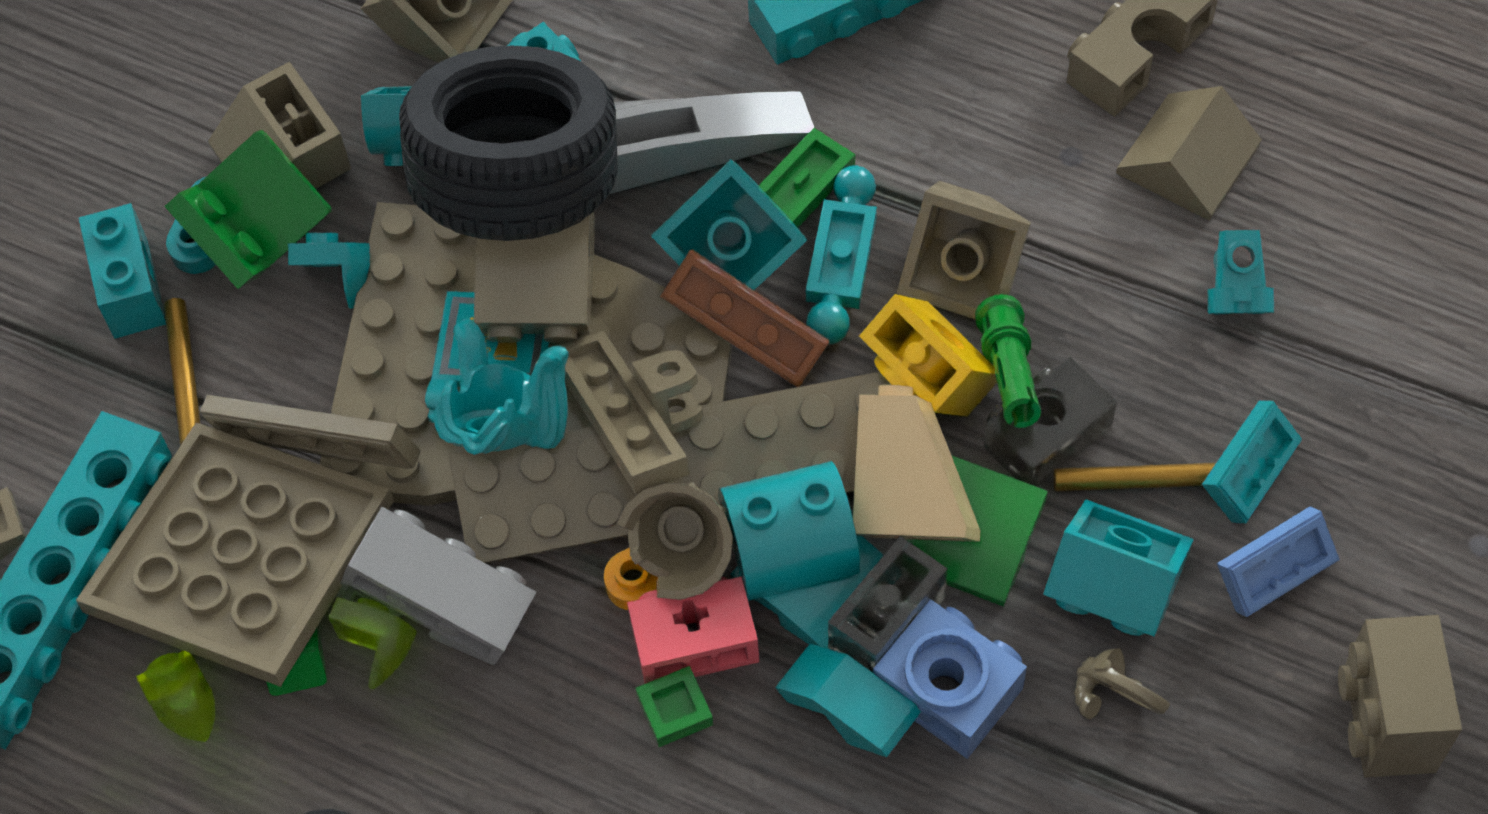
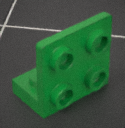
M263 130L254 132L198 185L179 192L164 206L237 289L262 275L288 251V244L300 241L306 233L310 232L331 213V206Z

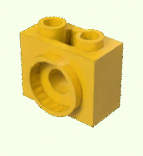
M894 294L859 335L878 355L874 359V363L891 385L913 387V395L930 402L935 413L968 416L997 383L994 366L928 301Z

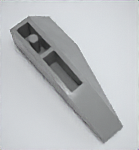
M801 91L752 92L694 98L614 102L616 108L618 173L615 178V184L609 194L727 163L731 159L735 161L798 144L814 128Z

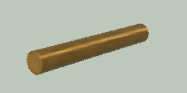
M171 298L164 302L181 446L195 423H200L186 302L181 298Z
M1216 463L1058 468L1053 470L1054 490L1077 491L1203 486L1202 483Z

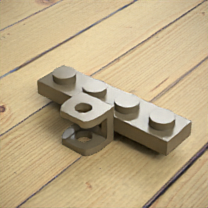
M604 331L561 345L569 352L565 366V382L633 492L637 494L645 489L690 475L687 456L672 435L694 426L703 419L702 407L690 392V389L698 383L697 372L685 354L678 350L666 351L632 362V374ZM666 370L678 371L676 374L672 376L660 375L663 371ZM670 407H684V409L679 412L669 413Z

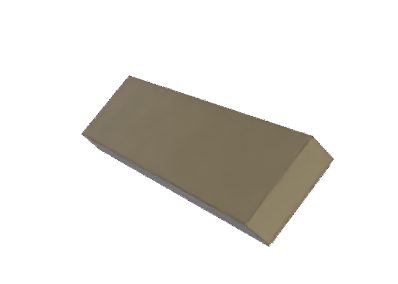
M213 395L206 396L200 409L202 416L215 429L269 447L405 469L415 467L421 452L400 426L394 423Z

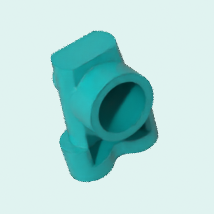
M1260 230L1219 231L1218 249L1213 259L1216 270L1215 288L1207 289L1208 314L1274 313V288L1266 287ZM1243 247L1250 253L1251 263L1248 267L1241 268L1234 263L1232 256L1236 248Z

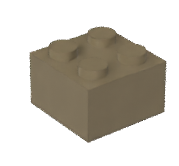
M1439 615L1366 619L1356 641L1351 642L1349 645V656L1345 665H1340L1338 669L1340 696L1343 701H1350L1354 721L1349 722L1348 726L1350 752L1354 758H1361L1364 778L1436 773L1462 731Z

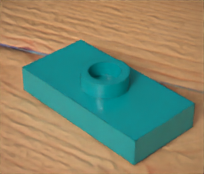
M1259 400L1202 483L1203 487L1232 523H1247L1302 441L1300 435L1274 401Z

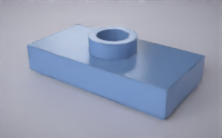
M1308 507L1219 561L1217 566L1235 611L1248 617L1340 559L1322 512L1313 507Z

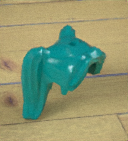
M463 319L461 322L456 323L453 333L458 341L460 391L458 392L457 381L450 380L443 388L441 397L437 401L434 425L439 437L447 443L464 447L468 453L474 455L510 450L524 444L533 448H555L564 438L567 426L568 404L565 366L569 352L566 348L552 346L546 349L537 360L530 376L521 370L499 363L488 364L484 335L478 325L471 319Z

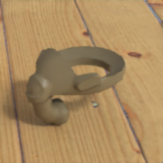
M1121 649L1105 650L1096 657H1089L1082 662L1081 667L1077 668L1076 674L1078 678L1074 691L1075 703L1079 707L1080 714L1087 719L1094 718L1101 708V698L1092 694L1094 687L1098 684L1158 715L1165 714L1169 709L1170 703L1142 686L1140 681L1125 676V661Z

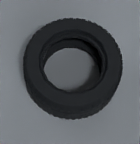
M510 45L486 47L458 54L439 62L424 72L408 91L400 107V138L407 190L420 209L435 222L456 233L479 239L500 241L535 239L558 233L580 223L596 211L615 184V178L618 173L616 108L612 93L604 81L592 69L581 61L561 52L539 47ZM507 140H525L523 142H514L506 144L490 143Z

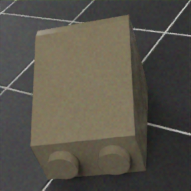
M594 212L580 223L563 231L535 239L500 241L476 238L474 322L483 334H488L489 341L514 343L521 341V334H544V341L569 343L577 341V335H590L595 239Z

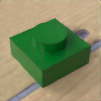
M690 666L635 688L637 699L658 747L714 725L713 716Z

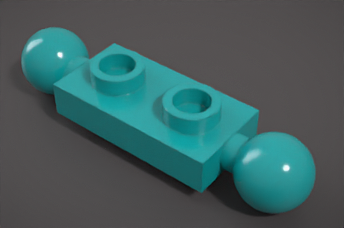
M858 165L845 167L837 174L833 189L838 201L825 199L823 201L806 285V302L818 303L809 311L806 325L829 339L828 345L840 342L849 331L850 319L843 307L860 309L877 219V207L866 205L875 194V179L869 170Z

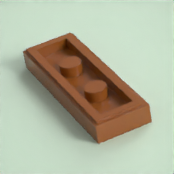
M693 249L688 252L660 295L661 298L796 387H800L830 341Z

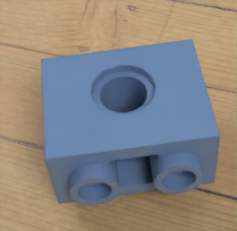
M930 599L873 668V673L917 705L921 713L916 718V723L968 759L1023 690L1027 666L1022 663L1020 655L1008 644L999 640L991 642L974 630L973 623L962 612L953 607L944 609ZM939 676H949L954 678L960 685L956 689L945 691L936 688L931 681Z

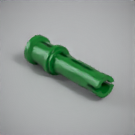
M999 294L986 298L978 305L975 311V322L977 328L983 334L981 338L982 353L990 363L994 364L1004 418L1009 425L1014 420V427L1026 428L1037 422L1041 416V407L1036 396L1035 385L1027 360L1031 350V337L1027 328L1023 326L1025 313L1020 301L1013 296Z

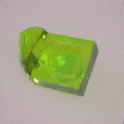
M337 597L328 617L339 639L376 651L369 678V689L377 688L397 670L405 660L417 634V631L407 622L390 614L387 607L367 598H358L355 603Z
M182 650L179 653L162 655L152 661L146 671L136 676L157 718L167 729L181 737L206 742L214 725L215 699L211 687L193 655Z

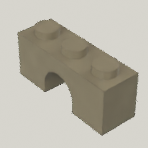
M1126 0L1123 3H1114L1105 13L1101 24L1090 34H1081L1071 45L1067 54L1069 67L1066 83L1115 117L1148 86L1153 54L1138 43L1148 40L1159 41L1181 54L1213 24L1218 0Z

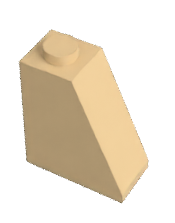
M880 385L878 387V395H859L853 522L856 535L867 538L980 542L981 530L931 403L913 395V387L901 385Z

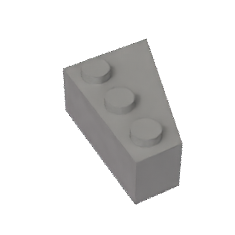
M381 507L347 565L340 582L342 587L336 598L351 603L357 594L385 606L381 612L382 618L398 624L402 616L405 615L430 629L429 637L491 665H495L510 642L536 591L527 587L526 580L517 572L502 566L494 569L476 559L475 552L466 544L452 538H446L444 541L424 530L425 525L414 515L402 510L391 512Z

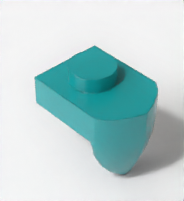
M306 233V243L288 244V265L298 267H342L347 304L349 308H354L357 293L365 284L369 274L370 243L338 242V233Z

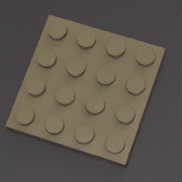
M196 422L78 596L76 602L85 614L281 687L341 589L342 585L340 582L347 565L381 507L389 510L394 499L390 488Z

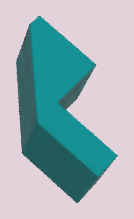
M814 644L808 645L775 687L788 703L824 714L849 745L884 757L890 754L921 713L915 703L849 655Z

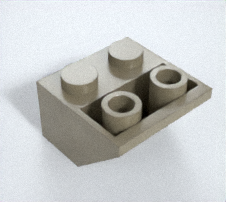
M290 61L244 85L208 140L211 149L222 163L254 132L263 130L315 189L351 170L341 133Z

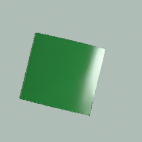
M952 456L981 530L980 542L905 539L897 560V566L1004 607L1025 559L1027 545L1046 503L1048 491Z

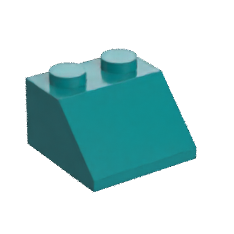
M1086 499L1064 531L1043 595L1056 599L1057 605L1066 611L1082 615L1090 612L1109 619L1116 629L1124 633L1137 636L1146 633L1155 637L1194 539Z

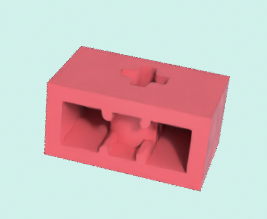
M742 576L732 579L721 577L718 582L703 594L682 600L657 598V590H653L643 594L636 601L627 602L645 684L688 666L691 667L694 676L698 677L759 662L758 638ZM696 623L699 630L689 632L686 625Z

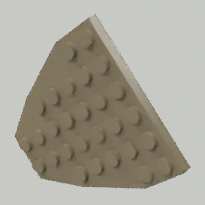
M377 202L368 242L370 243L369 274L365 284L356 296L331 414L398 424L421 452L415 467L410 469L321 455L320 465L390 488L394 503L430 506L455 501L457 498L449 454L466 450L464 447L447 443L439 437L434 423L429 422V408L426 407L425 395L432 377L447 291L475 292L476 238L456 233L438 224L417 205ZM594 255L590 335L604 331L632 374V362L666 351H682L697 372L698 383L690 389V392L698 404L702 406L725 401L733 344L661 298L660 295L665 287L633 269ZM577 335V340L590 335ZM551 343L550 347L561 346L567 343ZM666 370L663 371L660 375L672 376L676 374L678 371ZM566 384L568 404L566 431L592 427L591 422ZM673 406L669 408V412L681 410L684 407Z

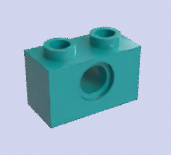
M132 203L78 217L97 305L114 339L166 325L164 308L148 240Z

